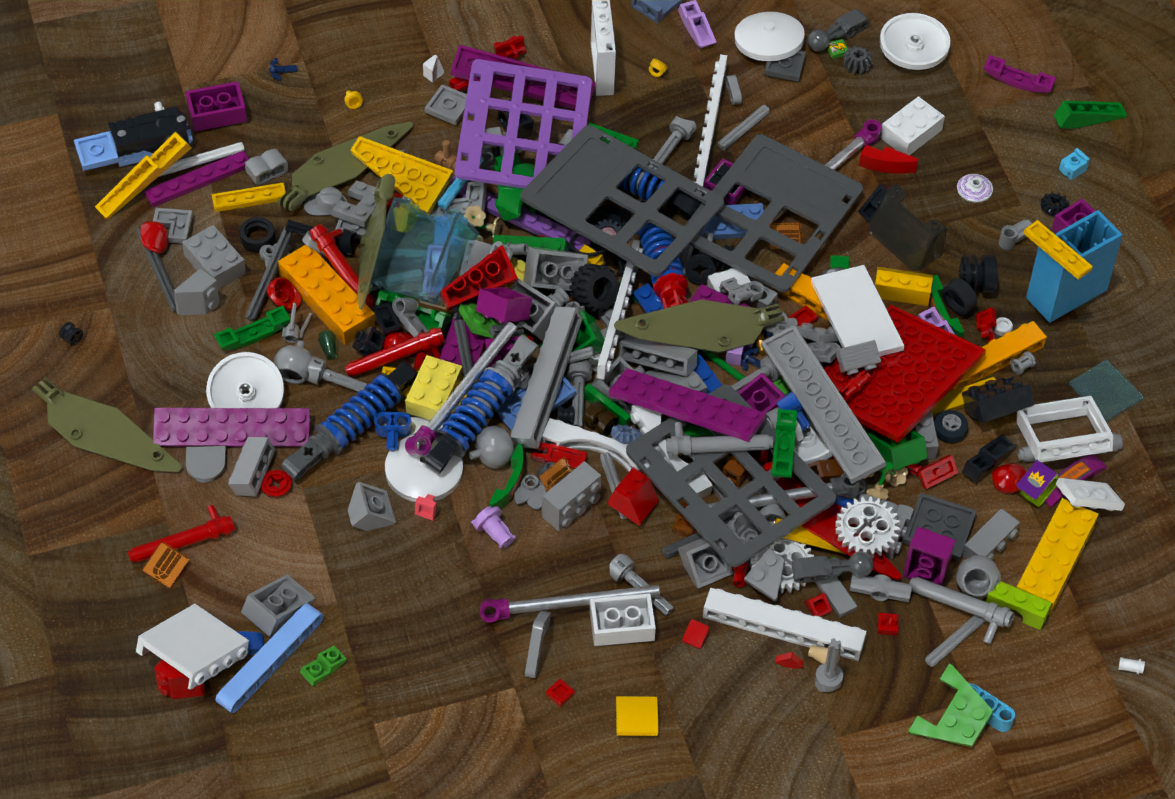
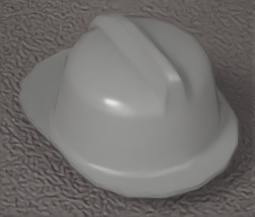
M326 187L319 193L308 197L304 202V209L308 214L315 216L331 215L333 207L339 200L347 202V199L338 189Z

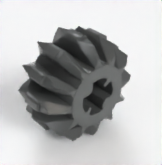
M854 45L853 48H848L843 55L844 67L847 68L848 72L853 71L854 74L859 72L862 75L863 71L868 72L873 63L872 52H869L868 48L863 49L862 46L856 47Z

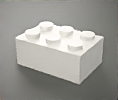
M918 96L882 124L880 138L895 150L911 155L942 131L945 116Z
M650 594L590 599L589 612L594 646L655 641L656 628Z

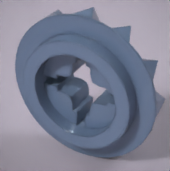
M617 425L612 427L611 436L621 443L629 444L642 436V433L638 429L632 428V426Z

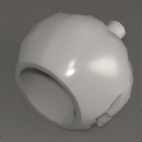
M299 340L297 345H286L277 351L274 356L273 363L278 368L283 381L291 384H301L309 378L308 365L312 354L307 349H304L305 342ZM288 374H289L291 377H296V378H300V379H296V380L290 379L289 376H288Z
M489 426L482 429L475 439L476 450L469 452V457L471 460L479 457L484 465L492 469L504 467L510 462L514 453L513 443L508 432L499 426Z
M974 555L965 559L959 565L956 573V582L960 590L964 594L977 599L986 598L988 593L995 590V586L1001 581V573L995 562L981 555Z

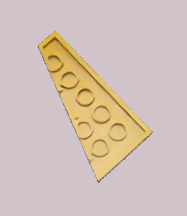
M361 136L358 137L350 149L352 155L379 177L392 174L396 180L394 189L413 205H416L427 216L430 215L454 176L453 170Z

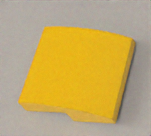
M616 696L617 736H658L657 697Z

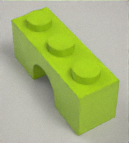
M1002 581L995 586V590L988 593L986 600L988 603L999 604L1001 608L1007 607L1016 610L1023 616L1022 623L1039 630L1042 629L1052 602Z

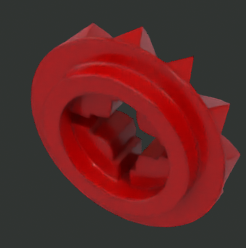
M271 470L265 474L260 487L262 492L266 493L268 497L274 496L277 498L280 495L285 496V493L290 491L292 482L286 472ZM272 480L277 484L279 483L280 488L273 486Z

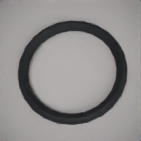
M579 233L573 235L569 242L573 252L586 254L588 257L597 256L606 250L603 247L601 250L593 253L578 251L574 247L573 242L581 235Z

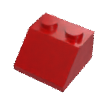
M633 467L615 488L607 504L640 526L657 505L659 499L650 479Z
M163 659L154 667L155 679L158 685L157 689L162 695H168L172 699L203 696L205 694L204 682L191 690L188 689L190 678Z

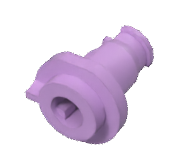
M490 506L482 510L471 523L478 532L485 530L499 544L500 549L503 546L506 548L515 540L516 536L510 533L509 528L501 520L502 510L497 506L493 508Z

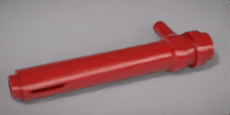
M322 224L315 226L309 231L311 234L310 238L313 242L317 243V248L325 254L339 276L358 295L359 277L335 244L334 238L343 234L342 230L336 229L329 232ZM369 293L365 304L372 310L371 307L375 306L376 301Z
M434 327L429 332L418 333L416 337L349 362L345 369L349 377H355L422 350L427 351L430 349L433 356L439 359L441 353L438 346L445 342V338L441 328L436 329Z
M209 505L207 510L211 520L206 521V524L133 547L130 551H127L131 563H138L152 558L161 543L169 547L164 552L165 554L208 539H217L223 534L225 536L229 535L232 531H235L231 516L225 517L224 515L219 517L215 506Z

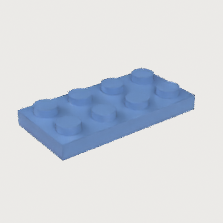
M763 203L726 205L753 220H757L764 212ZM714 216L698 235L702 236L706 232L707 237L708 232L714 235L713 239L743 238L747 231Z
M564 375L551 412L577 394L575 388ZM527 387L526 389L519 388L513 394L505 397V402L499 404V410L494 412L510 432L516 422V415L520 410L522 398L526 393Z

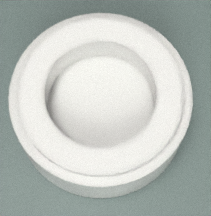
M1004 317L996 319L997 326L993 327V330L997 335L1003 336L1008 331H1012L1013 324L1009 319Z

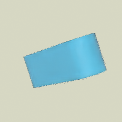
M970 684L993 710V714L987 724L1001 732L1009 731L1015 718L1014 710L977 685Z

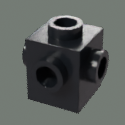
M371 326L355 334L352 347L362 356H367L381 350L385 336Z

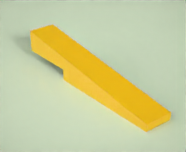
M174 132L150 157L146 155L95 206L96 209L107 220L110 219L192 147L177 132Z

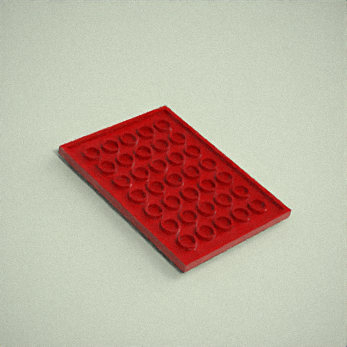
M890 305L886 310L904 344L903 351L880 356L881 362L876 364L877 368L867 371L865 368L858 369V373L847 375V372L841 373L837 357L824 370L838 391L847 385L849 379L855 378L862 370L866 371L862 376L868 372L870 380L861 387L858 393H854L845 402L860 424L899 443L985 356L986 349Z

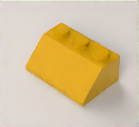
M877 267L875 288L881 299L928 306L933 275Z

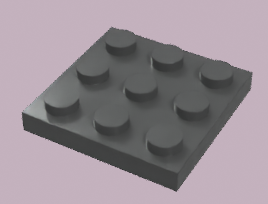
M920 493L903 543L910 545L917 526L923 529L926 528L934 533L946 535L956 540L951 559L960 561L977 510Z

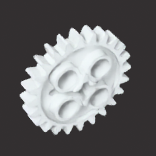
M861 497V502L854 499L853 505L847 502L846 508L842 507L841 514H837V521L835 523V527H837L835 533L838 534V541H843L842 547L849 546V553L855 550V553H870L872 558H874L875 552L879 556H882V550L889 552V546L894 547V541L898 540V534L900 533V528L898 527L900 520H896L897 513L892 514L893 507L887 509V502L881 505L879 498L873 502L872 497H869L868 501ZM871 513L873 516H866L865 514ZM856 524L857 527H851L849 525ZM878 527H884L886 530H882V531H881V530H879V529H877V528H878ZM863 538H869L870 541H867V542H866V541H863L862 539H863Z
M781 538L751 558V569L768 548L784 558L785 564L779 589L781 593L784 592V589L791 593L793 587L798 591L800 585L806 586V583L794 582L791 561L798 558L814 557V555L811 554V548L805 549L806 544H799V542Z

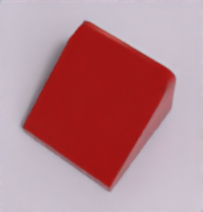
M820 593L803 601L812 616L821 617L832 612L825 593Z
M691 619L682 642L700 650L709 635V626Z

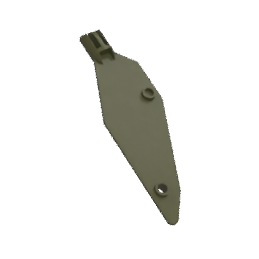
M406 122L385 126L361 137L391 148L413 128V123ZM358 137L312 156L292 174V188L277 203L292 212L307 197L319 193L326 187L337 186L362 174L368 167L352 155L350 150Z
M392 174L384 175L377 182L374 192V199L377 204L369 218L366 233H364L360 241L362 247L357 295L360 310L364 307L366 297L372 288L370 282L385 229L386 205L388 201L392 200L396 180Z
M701 299L618 320L614 323V328L640 340L723 352L753 344L764 326L783 322L785 318L780 316L783 312L781 309H778L780 307L779 303L762 308H752Z
M47 377L43 378L44 382L40 381L37 383L39 388L37 386L32 388L47 403L48 424L74 447L150 471L180 472L182 470V465L157 443L153 444V439L119 409L61 391Z

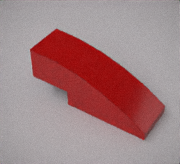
M866 145L860 154L859 166L878 172L907 174L917 171L919 159L887 146L881 151Z

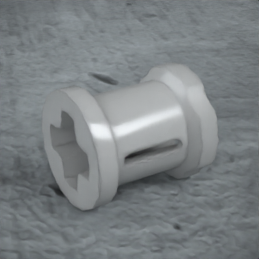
M1026 351L1020 358L1011 360L1010 365L1012 370L1017 375H1020L1025 369L1034 367L1036 362L1034 356Z

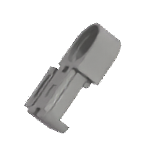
M735 277L722 281L719 287L720 290L726 289L729 292L728 298L734 305H739L740 301L748 298L751 301L758 300L764 292V286L760 282L751 281L742 287V285L737 283ZM751 289H757L759 292H754Z

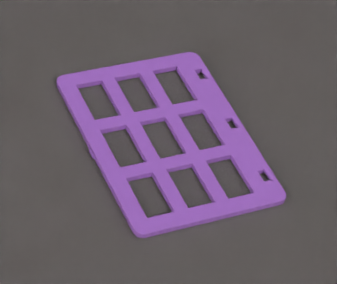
M481 59L474 60L470 72L455 165V176L459 179L525 189L546 167L547 155H557L565 147V145L549 143L552 119L574 122L572 139L587 126L592 80L587 76ZM493 74L515 77L511 101L490 98ZM474 76L481 77L480 82L474 81ZM525 79L546 82L543 106L522 103ZM557 84L578 87L575 111L554 108ZM488 108L509 112L506 136L484 133ZM520 114L541 117L538 141L517 138ZM468 115L474 116V121L468 120ZM483 144L504 147L501 172L479 169ZM515 149L537 152L533 177L512 174ZM462 155L468 156V160L461 161Z

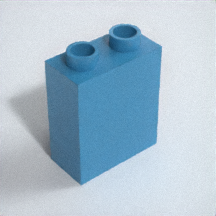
M1099 210L1055 233L1056 236L1093 266L1092 271L1081 279L1075 278L1038 246L1026 298L1049 323L1108 289L1123 234Z

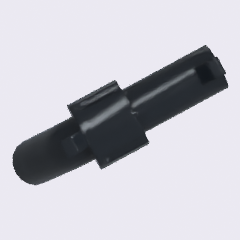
M612 252L615 264L618 266L616 275L623 277L627 260Z

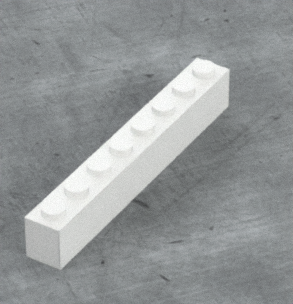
M710 588L703 610V618L809 648L812 645L828 648L831 639L835 638L836 641H841L840 656L859 661L866 636V631L858 627L846 626L837 621L832 622L819 616L803 614L801 611L785 609L780 605H771L761 600L749 599L740 594L735 595L725 592L722 589Z

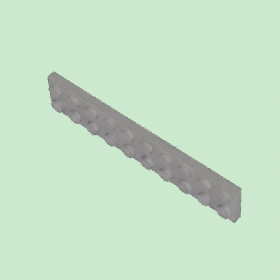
M795 325L762 341V348L791 392L797 397L804 412L851 484L885 467V460Z

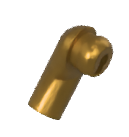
M763 330L755 340L757 349H759L758 352L761 355L766 354L761 345V342L764 341Z

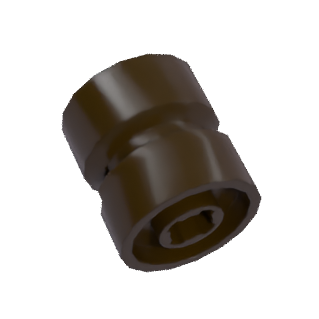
M595 401L585 411L583 422L591 428L595 427L599 434L607 437L611 434L612 427L617 426L619 417L612 411H607L605 406Z

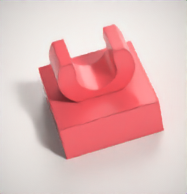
M427 494L425 498L418 496L415 501V515L433 521L436 516L437 502L433 501L435 496Z

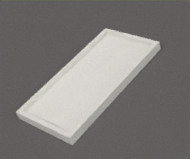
M864 265L811 278V284L842 348L875 340L880 356L904 350V344Z

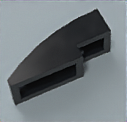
M1003 434L980 448L977 455L967 460L962 473L975 483H978L997 468L1016 449L1017 445Z

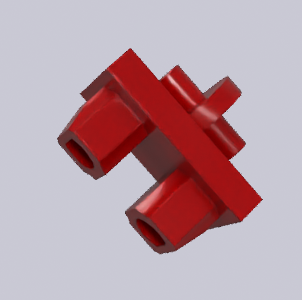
M522 35L518 37L512 36L507 41H498L493 44L496 55L514 60L518 59V55L527 52Z

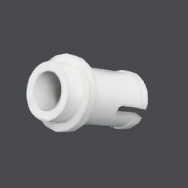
M1120 657L1118 670L1136 672L1137 675L1139 673L1143 674L1145 662L1141 661V659L1138 661Z

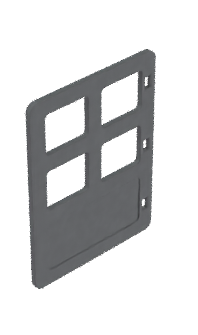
M591 125L585 126L525 187L520 195L524 203L653 276H660L718 213L724 203L723 198ZM601 138L608 140L610 143L603 142ZM648 164L655 166L657 169L650 168ZM636 167H640L665 181L645 203H641L617 189ZM677 190H681L706 204L687 226H683L658 212ZM696 190H698V191L702 192V193L705 194V195H704V196H701V195H699V194H697V193H695V192H696ZM606 199L617 203L635 214L615 236H611L586 222ZM648 222L676 237L655 260L627 245Z
M756 135L711 192L722 197L724 200L735 185H740L770 200V204L757 220H753L723 204V207L715 216L747 231V234L733 251H729L700 235H697L689 245L780 292H787L861 195L863 186L861 183L765 135ZM845 197L851 199L848 204L843 202ZM702 203L700 205V207L688 220L685 226H687L694 219V217L704 208V206L706 205L705 203ZM782 209H788L819 225L806 244H801L769 227ZM818 233L824 235L821 240L816 237ZM762 239L795 256V259L783 275L778 276L745 259L758 240ZM791 269L797 271L794 276L788 274Z

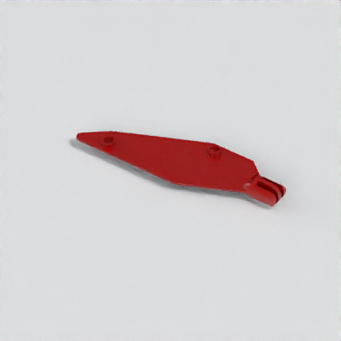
M773 461L764 465L766 472L772 468ZM793 474L791 478L781 477L775 481L783 490L807 487L795 479ZM816 497L795 500V503L801 508ZM834 503L801 525L850 557L855 553V550L850 553L848 552L849 546L842 547L843 541H838V534L835 533L837 514H841L842 508ZM856 524L849 525L851 527H857ZM863 538V539H862L863 541H866V542H867V541H870L869 538ZM875 552L874 558H872L874 562L873 571L895 580H900L902 575L883 553L882 556H879Z

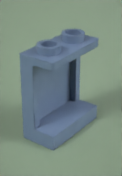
M632 0L631 7L658 24L682 4L684 0Z

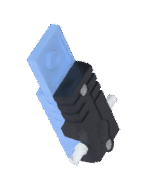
M156 102L154 104L156 112L135 116L132 119L127 118L124 121L118 120L116 123L110 122L108 123V132L75 139L74 144L83 171L118 163L119 167L138 163L146 155L150 157L174 132H177L190 144L193 138L185 113L179 111L177 106L164 109L161 102Z

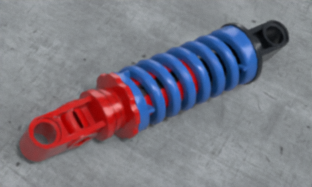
M650 222L646 223L637 233L644 255L654 260L674 241L672 234ZM678 256L662 275L653 276L650 274L653 291L661 299L664 309L688 303L685 291L688 287V282L686 281Z

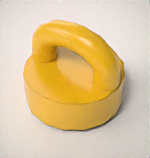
M653 58L649 66V72L654 77H660L668 67L660 60ZM653 68H656L659 72H654Z
M346 91L344 98L346 106L350 109L359 108L363 103L361 94L357 91Z

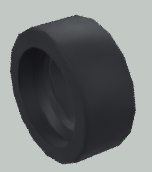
M252 217L245 220L240 227L241 244L245 249L257 253L264 245L273 246L275 242L274 225L268 219ZM256 229L268 232V235L261 240H253L247 237L250 231Z
M953 279L942 289L945 303L958 315H966L977 305V297L974 290L962 279Z

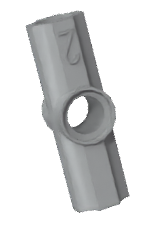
M881 574L874 577H857L852 575L850 591L871 595L877 601L893 599L909 603L912 589L911 584L891 581L890 577Z

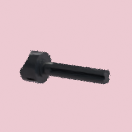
M287 220L285 230L305 236L307 231L314 227ZM343 228V234L334 238L335 244H337L342 254L351 256L350 240L356 236L357 232Z

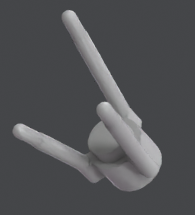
M293 303L290 324L282 328L281 337L288 343H296L298 340H302L303 333L313 315L309 313L300 330L299 326L294 324L296 303Z

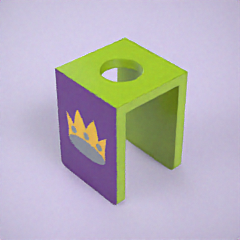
M1036 460L1016 486L1021 490V496L1035 506L1041 507L1057 487L1056 482L1059 477L1056 472Z

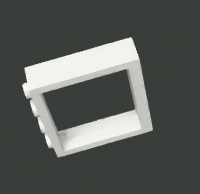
M592 0L591 52L594 80L596 82V96L614 95L616 50L610 0Z
M1092 396L1035 404L1017 411V424L1035 459L1040 462L1113 451V434ZM1087 415L1096 433L1039 442L1030 424Z

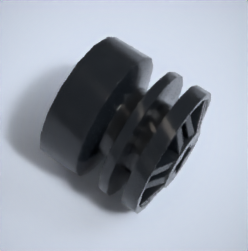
M962 255L959 266V279L967 282L975 293L979 285L982 294H995L998 281L996 256L982 255L978 263L976 255H971L970 259L968 255Z

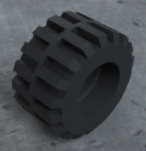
M596 264L580 266L578 268L579 271H575L573 273L574 278L571 277L570 280L572 284L569 285V290H571L570 297L573 298L572 301L578 302L580 306H584L585 310L598 313L608 311L609 308L614 306L613 303L616 302L619 292L618 287H620V283L618 282V275H615V271L608 266ZM596 282V283H597V289H596L595 294L593 295V286H594V283Z

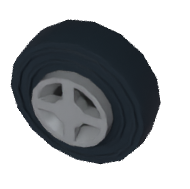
M946 410L939 413L935 418L936 436L944 442H959L966 436L968 421L962 413Z

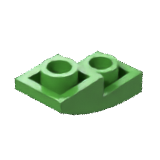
M332 646L319 653L316 660L303 666L300 673L314 686L341 667L347 658L335 646Z

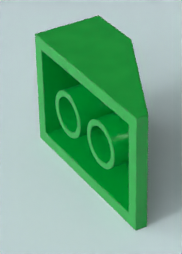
M581 310L579 313L583 319L571 352L591 346L596 355L602 351L605 339L595 318Z
M870 428L865 429V432L885 462L893 464V470H901L907 465L917 464L927 458L925 437L914 430H911L898 443Z

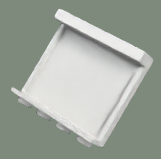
M193 604L139 635L136 652L141 656L150 651L190 678L188 689L191 690L197 685H201L207 679L216 676L225 668H229L235 662L244 659L248 653L249 640L197 604Z

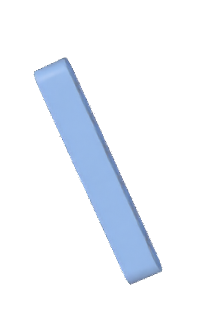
M304 604L220 690L216 696V702L231 713L238 711L321 624L324 614L310 604Z

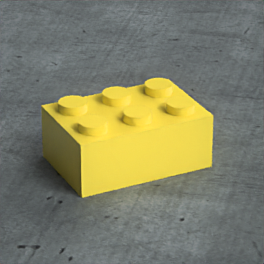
M426 355L405 400L406 413L431 420L463 380L462 366Z

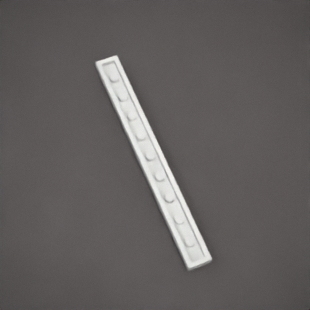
M721 54L720 60L715 63L714 72H717V74H713L712 85L715 86L710 89L709 98H712V101L708 100L707 111L710 112L705 115L704 124L707 127H703L702 138H704V141H700L699 151H702V154H698L697 165H699V168H695L694 178L697 179L695 183L702 187L706 177L727 66V55ZM696 190L695 193L702 196V192Z
M633 239L631 247L643 253V249L640 248L641 241ZM628 261L598 362L597 378L604 379L606 372H610L612 363L610 359H614L615 354L613 346H617L619 339L617 333H621V331L614 328V323L625 319L626 310L624 308H628V296H631L633 289L631 283L634 284L636 279V273L634 272H638L639 267Z

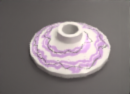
M968 174L958 181L957 191L966 201L981 203L991 197L993 186L989 179L983 175Z

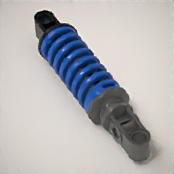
M403 361L389 375L383 372L377 374L372 383L367 384L364 390L358 391L357 396L351 397L349 402L344 403L341 408L335 410L334 415H329L326 421L314 427L316 434L314 436L311 435L306 444L288 456L281 464V468L293 480L297 481L321 459L328 458L331 452L336 455L340 454L343 447L348 446V439L351 441L355 440L356 433L362 434L364 432L363 427H371V421L374 422L375 416L378 413L386 412V408L392 409L395 404L401 403L404 400L402 392L413 385L418 371L407 361Z

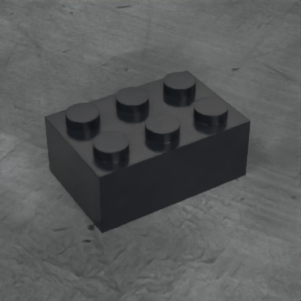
M1013 374L1003 375L998 380H988L983 385L971 386L968 390L962 392L965 413L982 423L1034 405L1030 384Z

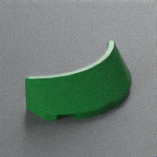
M524 163L513 166L512 174L533 177L535 165ZM498 185L499 193L498 199H495V207L504 221L518 218L522 206L520 195L524 189Z
M391 290L379 291L375 304L377 306L389 302L392 307L393 301L396 298H414L417 302L415 315L429 331L431 328L435 327L437 329L440 327L443 333L453 316L451 313L445 312V309L420 303V301H428L407 294H399Z

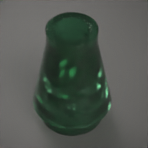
M331 330L319 333L318 342L326 359H335L337 357L336 335Z

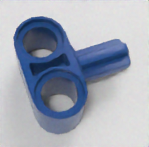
M790 392L776 402L780 409L797 411L796 420L800 424L802 432L810 427L809 421L803 414V407L793 392Z
M381 412L375 416L374 422L377 435L387 437V450L391 452L397 450L398 437H406L412 431L410 415L404 412Z

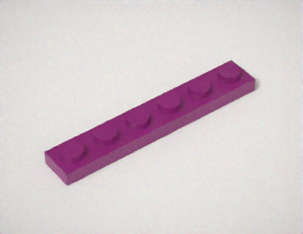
M244 150L147 189L145 190V196L151 206L156 207L246 170L245 163L249 158Z

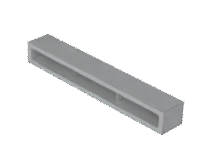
M555 307L554 313L551 315L548 330L545 332V339L539 349L538 359L534 364L531 379L528 381L526 393L522 398L520 410L516 415V422L511 430L510 438L516 446L520 443L523 448L538 449L583 319L576 308Z

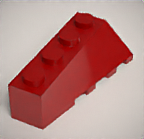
M500 245L495 251L441 290L439 295L447 312L460 307L462 303L478 299L480 289L507 287L517 281L518 277L503 245Z

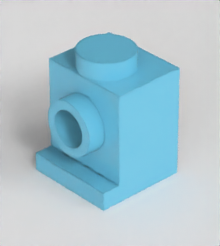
M1076 148L1073 153L1061 160L1059 170L1063 175L1073 180L1087 171L1090 158Z

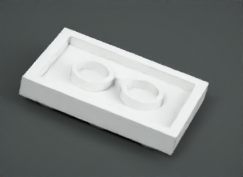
M1058 478L1056 482L1061 493L1075 507L1084 506L1092 509L1102 508L1109 511H1122L1125 503L1107 483Z

